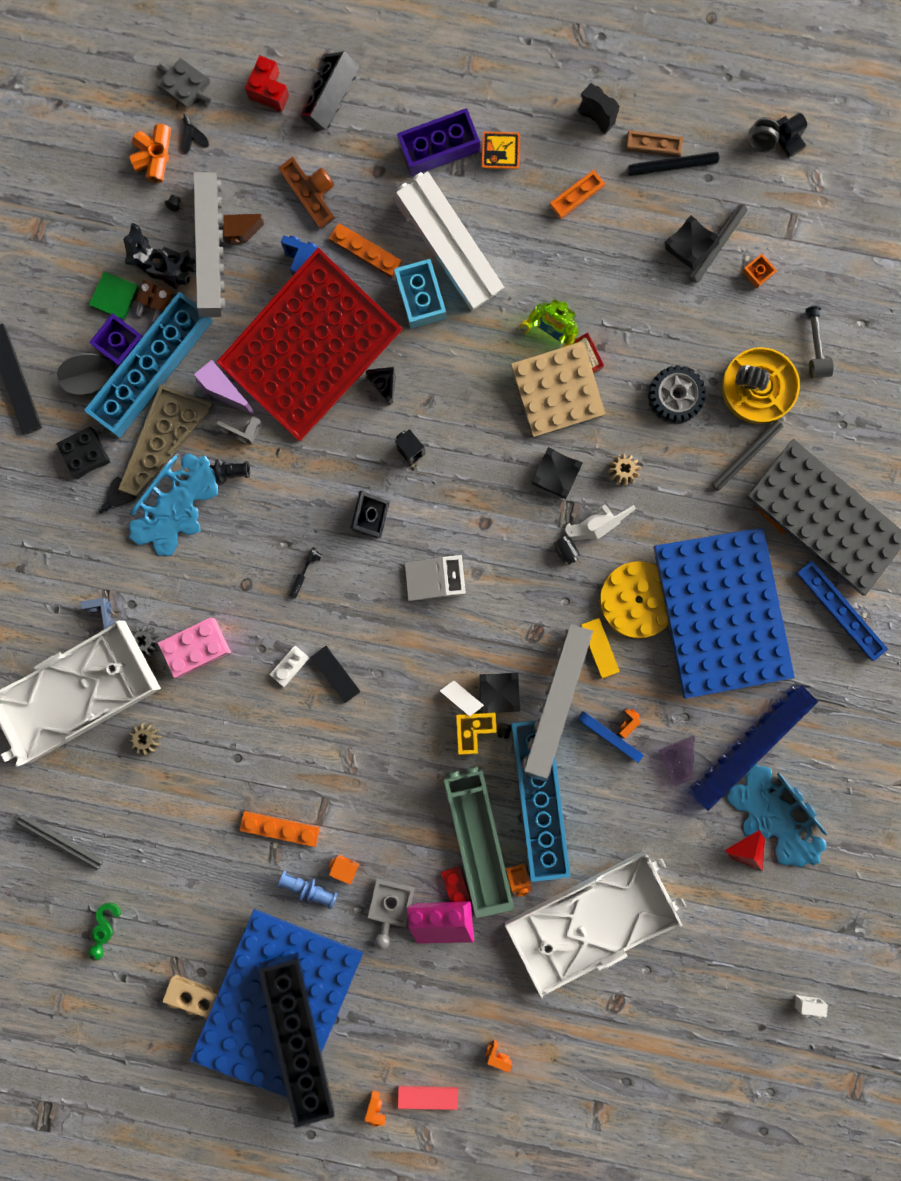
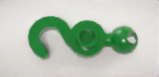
M105 903L96 911V920L99 925L92 930L91 937L95 944L88 950L89 959L93 961H98L103 957L104 950L102 945L111 940L113 936L112 927L104 917L105 910L112 911L114 917L121 915V910L115 903Z

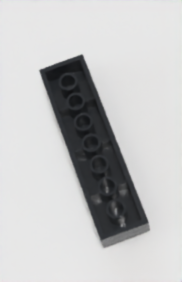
M299 952L260 962L258 968L294 1127L298 1128L335 1117L333 1100Z

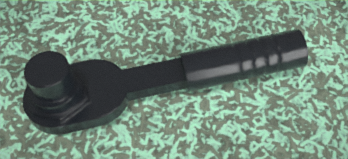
M314 547L310 550L301 574H298L289 596L295 599L303 584L304 574L311 559L320 561L322 554L318 553Z

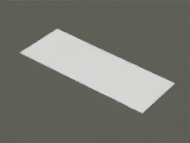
M452 681L440 690L441 693L469 716L484 706L455 681Z

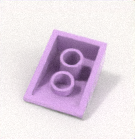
M212 360L194 374L198 379L196 384L206 396L210 393L214 399L251 415L254 413L248 402Z

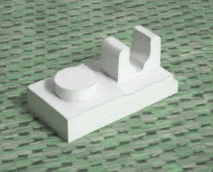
M294 646L271 672L270 676L283 687H286L310 658L298 647Z

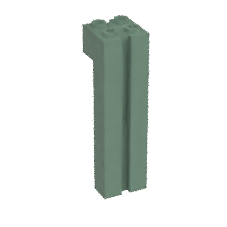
M474 766L466 768V773L459 774V771L449 772L447 777H444V783L476 919L514 910L483 771Z

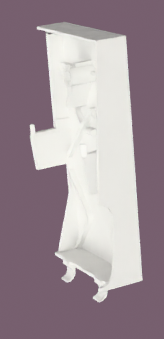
M116 621L115 624L63 654L59 652L34 667L35 672L0 690V727L11 746L10 750L0 755L4 762L16 757V767L32 763L161 689L125 621Z
M641 851L505 921V926L541 998L547 993L596 968L600 971L628 957L625 952L628 949L674 928L683 926L676 911L686 907L683 898L671 901L656 872L666 867L662 858L651 862L648 855Z

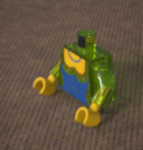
M553 299L550 303L537 304L528 315V320H523L519 325V329L523 325L527 327V331L524 333L527 334L532 328V322H534L535 326L562 344L565 343L563 347L574 344L579 333V328L575 321L576 313L568 308L566 302H559L556 299Z

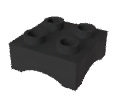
M590 83L581 93L582 101L577 112L582 116L593 119L598 124L600 131L606 135L615 125L620 106L615 99L609 98L604 94L599 86Z
M690 215L681 228L665 241V249L690 269L694 270L719 245V236L706 229L696 218Z
M91 426L56 443L72 477L75 479H79L90 471L111 463L95 429Z
M548 447L531 484L566 499L583 462L567 457Z
M518 673L479 674L480 700L484 705L481 707V713L520 712Z

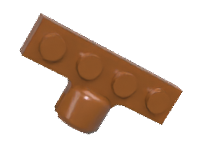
M291 157L278 168L320 229L335 219V216L323 200L324 194L334 187V182L323 168H319L312 175L307 176L294 157Z

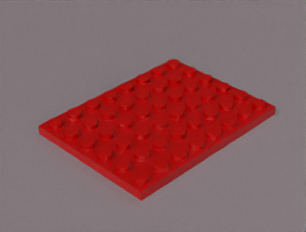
M318 247L216 363L298 441H302L402 332L403 328Z

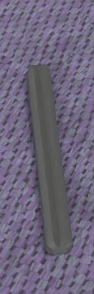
M739 204L718 234L719 245L691 273L689 278L692 282L698 283L748 211L746 205Z
M779 420L770 425L712 483V487L717 491L723 488L784 425Z
M20 815L16 821V824L90 867L96 870L101 868L104 862L101 858L31 818Z

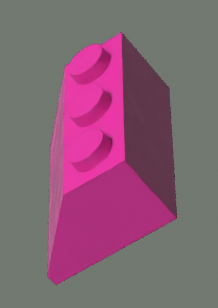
M471 901L414 903L407 907L409 929L417 944L474 942Z

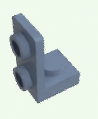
M98 598L80 601L81 609L88 610V613L99 612V608H101L104 630L115 624L113 620L111 621L110 613L113 610L112 604L108 602V599Z

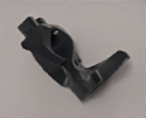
M135 223L131 224L129 234L123 239L126 249L125 264L140 268L149 277L163 280L174 289H177L180 284L188 286L191 282V276L187 272H196V260L191 258L189 250L176 252L165 246L162 249H154L148 244V238L143 236L140 226ZM158 258L160 262L155 264L152 260Z

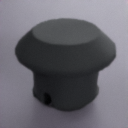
M170 195L169 200L165 201V205L172 211H179L181 199L178 196Z
M498 724L496 726L498 728L497 736L502 738L504 734L505 739L509 738V733L512 731L511 725Z

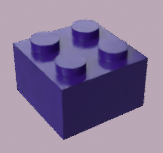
M112 313L89 343L119 367L143 336Z

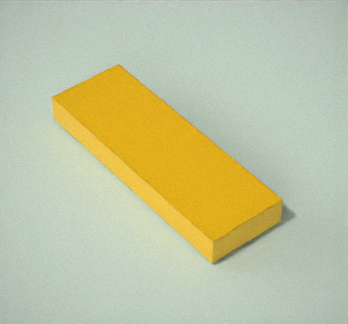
M600 619L582 624V628L593 631L589 648L601 679L620 672Z

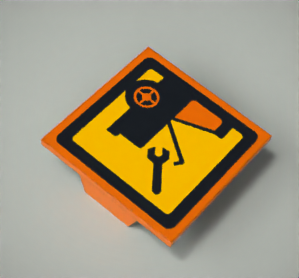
M483 132L482 168L519 169L520 133Z

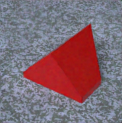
M760 830L725 850L732 860L763 871L765 838Z

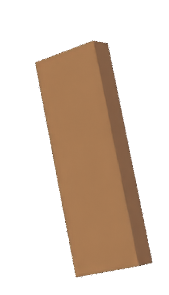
M628 130L625 151L681 157L684 137Z

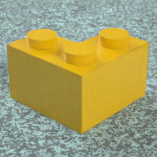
M478 713L471 716L467 714L456 715L458 754H477V734L497 733L496 713Z

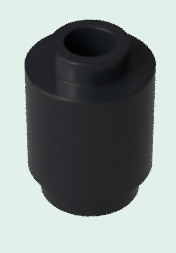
M567 535L554 542L555 550L563 564L567 562L570 565L579 560L577 556L580 553L572 539H569Z

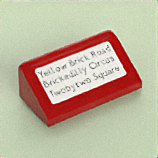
M588 332L571 342L570 345L584 341L593 373L603 369L604 364Z

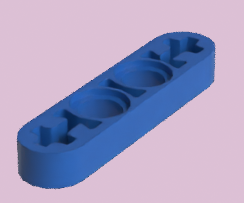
M584 711L580 713L577 719L635 762H640L644 756L641 752Z

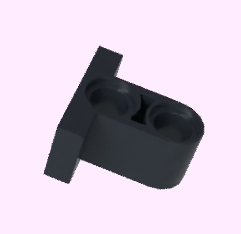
M797 113L789 119L787 116L777 121L780 128L778 143L788 158L806 147L801 136L807 128V121L801 113Z

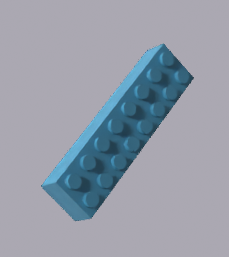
M178 292L84 411L121 438L157 393L160 384L163 385L211 325L213 322L212 318L198 317L197 305Z
M536 720L511 723L531 882L571 877L556 757H554L547 782L524 775L525 769L522 768L524 758H529L531 750L527 749L530 739H535L536 731H533Z

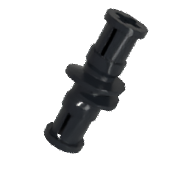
M216 459L215 465H209L215 471L218 481L222 484L226 482L227 478H250V465L248 461L240 464H226V462H223L220 465L219 460Z

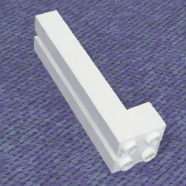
M427 171L424 174L421 172L413 178V183L410 185L404 183L397 188L395 204L407 221L411 220L472 312L500 293L504 286L429 172Z

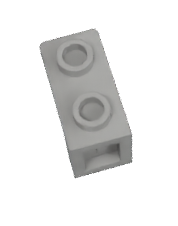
M252 417L251 421L248 420L245 424V433L220 421H217L216 425L220 428L219 431L228 436L231 433L237 436L236 439L244 444L248 441L253 444L262 426V422L260 419Z

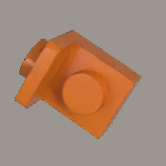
M628 708L623 710L630 718V721L626 719L618 727L620 729L618 734L623 739H626L641 723L638 719L640 715L632 708L630 710Z
M525 864L506 868L513 896L523 897L528 895L532 888Z
M493 1040L492 1045L488 1044L485 1051L487 1064L510 1073L512 1067L510 1057L501 1052L496 1054L498 1042Z
M376 1091L371 1093L365 1121L371 1126L379 1127L380 1125H385L386 1115L379 1114L382 1100H379L380 1092Z

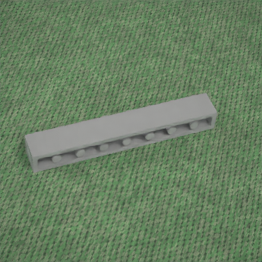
M194 172L198 317H222V310H225V298H221V293H225L224 281H221L220 277L224 276V264H220V259H224L223 247H220L219 242H223V230H219V225H223L222 213L218 212V209H222V198L218 197V192H221V180H217V173Z
M570 624L569 630L565 629L562 637V640L565 641L564 647H559L556 657L559 658L558 666L554 665L551 676L554 677L552 684L548 683L545 694L548 695L547 701H542L539 710L542 713L541 720H536L533 731H536L535 739H530L527 748L531 750L529 758H524L522 768L525 769L524 775L545 782L548 780L592 637V630Z

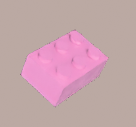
M211 617L158 643L174 678H181L231 654L216 619Z

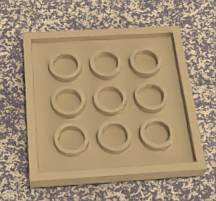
M584 341L511 364L532 437L605 415Z

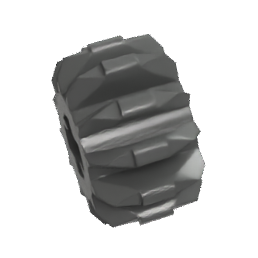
M743 365L740 366L737 372L735 383L745 389L763 391L769 383L770 373L760 367Z
M143 625L142 629L140 626H136V632L131 631L143 656L151 657L152 651H158L155 644L159 645L160 641H156V638L160 635L158 633L154 634L155 628L151 627L148 629V625ZM142 638H145L146 645H143Z

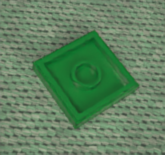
M104 271L89 306L109 315L113 313L125 321L140 287L137 284Z

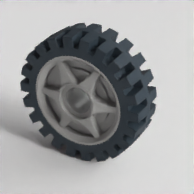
M676 365L675 367L670 366L667 369H663L656 375L649 387L648 399L649 405L652 406L651 410L657 414L658 418H663L665 422L670 421L672 424L678 422L679 424L689 421L699 413L705 403L706 387H704V381L700 379V375L694 373L695 370H689L686 366L680 367V365ZM673 391H678L681 394V398H675Z

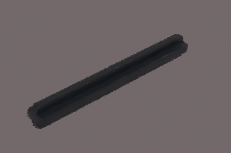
M710 152L629 164L628 174L632 176L715 164L719 162L720 157L718 152Z

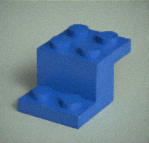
M283 235L281 244L285 255L294 259L290 268L292 276L318 246L311 242H307V244L301 242L295 236L288 237Z

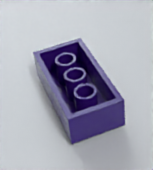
M467 108L397 133L398 146L410 177L480 152V140Z

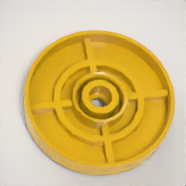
M758 347L740 353L731 361L723 374L721 390L725 404L736 417L751 424H768L783 417L794 406L799 395L800 381L795 366L784 354L774 349ZM740 366H755L768 371L770 379L766 389L755 391L737 385L735 383L736 375Z
M641 561L630 562L610 573L602 585L599 602L605 621L614 631L629 638L639 639L656 635L668 626L656 565ZM637 596L642 597L643 601L641 603L636 602Z

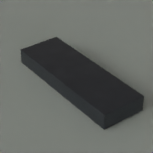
M327 646L311 656L345 703L361 692Z

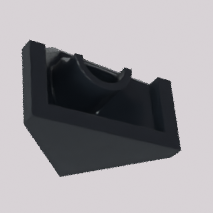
M394 367L368 369L365 372L366 377L391 405L394 399L396 379Z

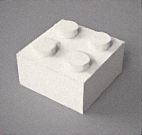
M796 995L794 1008L802 1016L809 1017L812 1015L819 1019L827 1016L828 1005L823 1000Z

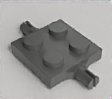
M181 58L171 68H167L162 63H159L157 70L164 74V77L157 84L161 91L186 109L197 100L202 101L206 105L210 104L211 98L203 94L206 87L210 84L208 77Z

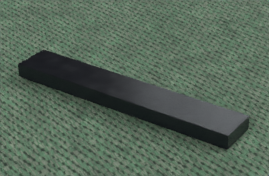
M2 323L0 324V372L22 433L27 434L42 428L6 325Z

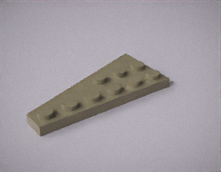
M160 384L119 490L138 497L213 408L214 404Z

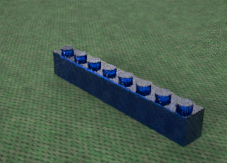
M792 685L785 692L787 695L782 700L780 698L772 704L773 709L769 713H763L758 718L760 722L757 725L750 726L744 732L745 736L741 740H736L731 745L732 749L727 754L723 753L717 759L718 763L714 767L710 766L703 773L704 777L700 781L696 780L689 787L691 790L688 794L704 810L709 811L818 703L802 685Z

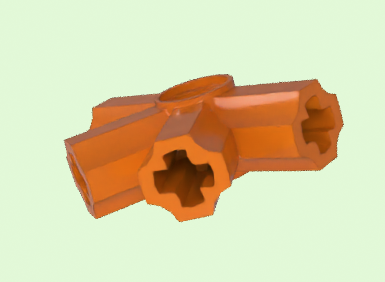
M164 124L154 125L152 138L142 131L136 132L131 144L140 152L129 156L135 171L139 172L147 168V181L156 184L163 182L165 166L169 160L168 147L171 129Z

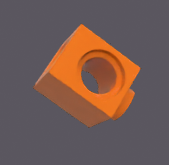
M338 854L336 859L332 858L328 869L331 870L329 876L351 885L360 864Z

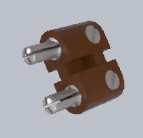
M142 279L135 300L139 302L135 315L141 317L145 305L156 309L152 320L155 322L169 305L173 291Z

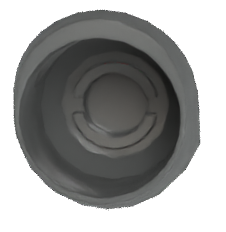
M763 117L753 124L749 130V142L754 150L768 152L776 146L780 137V128L777 121L769 117Z

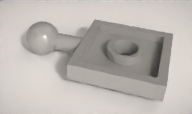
M377 878L368 918L383 922L381 932L374 940L375 946L378 949H386L390 944L388 936L390 924L406 927L408 920L407 907L411 906L415 887ZM389 897H393L397 901V905L393 908L386 905V900Z

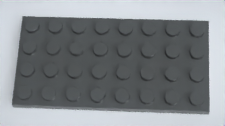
M795 439L788 443L746 496L749 501L862 596L867 595L901 550V529Z

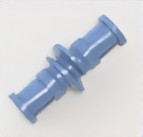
M283 871L277 884L278 888L281 886L292 891V893L300 894L299 901L306 897V902L311 899L316 903L319 902L328 906L330 910L332 909L338 893H331L320 886H315V879L313 878L309 882H305L303 879L286 874L287 871Z

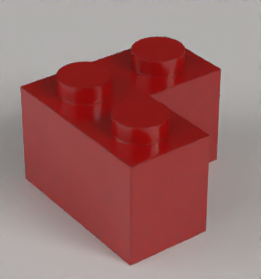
M259 55L245 86V91L248 99L283 112L289 98V93L285 84L276 81L280 74L276 61Z

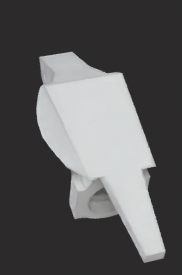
M603 505L599 508L597 514L587 517L580 524H568L565 528L566 534L572 541L582 539L598 540L619 525L620 521L636 508L633 505L620 514L613 516L609 508Z

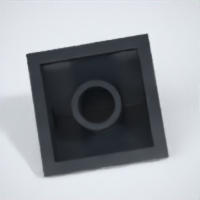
M359 491L350 527L351 530L381 538L390 501L364 491Z

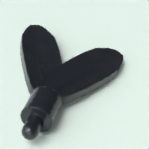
M184 113L183 122L185 127L181 139L183 153L187 154L191 149L192 137L201 146L208 147L209 141L207 137L192 125L190 117H187V114Z
M116 477L111 482L107 502L101 506L100 514L104 511L107 512L112 506L129 503L136 498V496L126 492L119 494L120 477Z

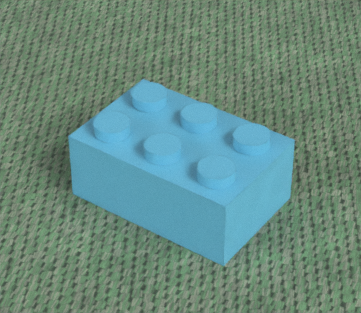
M431 259L394 269L410 329L446 319V310Z

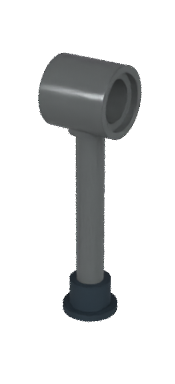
M818 305L805 309V312L808 313V319H811L816 359H811L809 362L811 378L831 377L834 371L832 358L823 356L818 319L821 306Z

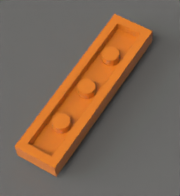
M340 223L337 224L329 237V241L391 278L395 275L394 269L399 268L402 264V260Z
M244 811L239 831L316 847L320 827Z

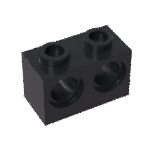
M410 429L407 432L404 430L396 436V448L411 466L426 454L425 446Z

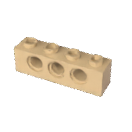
M174 975L170 980L163 1002L167 1003V1006L172 1009L181 1008L186 1010V1013L196 1016L198 1014L207 1020L219 990ZM183 993L190 994L191 1000H185ZM202 999L208 1000L210 1006H209V1007L203 1006L202 1003H201V1000H202Z

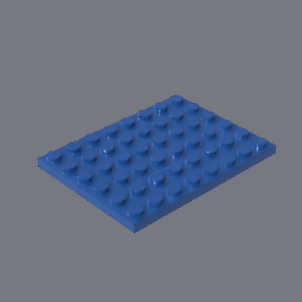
M764 527L653 546L683 699L795 678Z
M254 909L190 1057V1061L288 1098L259 975V963L299 952L322 1052L360 963L363 951Z

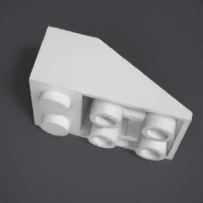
M462 555L405 563L408 601L466 595Z

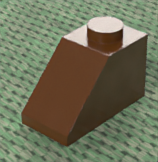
M223 215L224 238L227 244L236 246L240 245V243H246L264 225L262 215Z

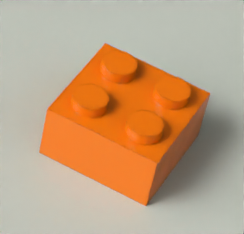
M762 253L742 270L744 276L756 289L777 272L776 268Z

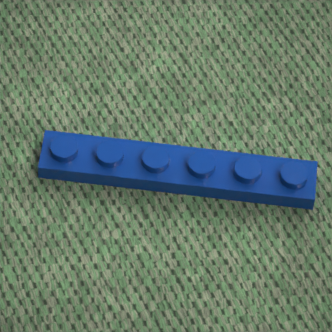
M809 561L796 572L797 576L870 661H875L888 650L886 645L813 561Z

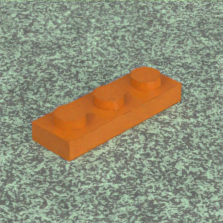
M592 170L551 201L549 206L560 219H563L604 188L605 182L595 170Z

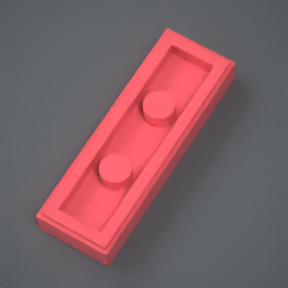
M399 1086L398 1109L458 1110V1087Z

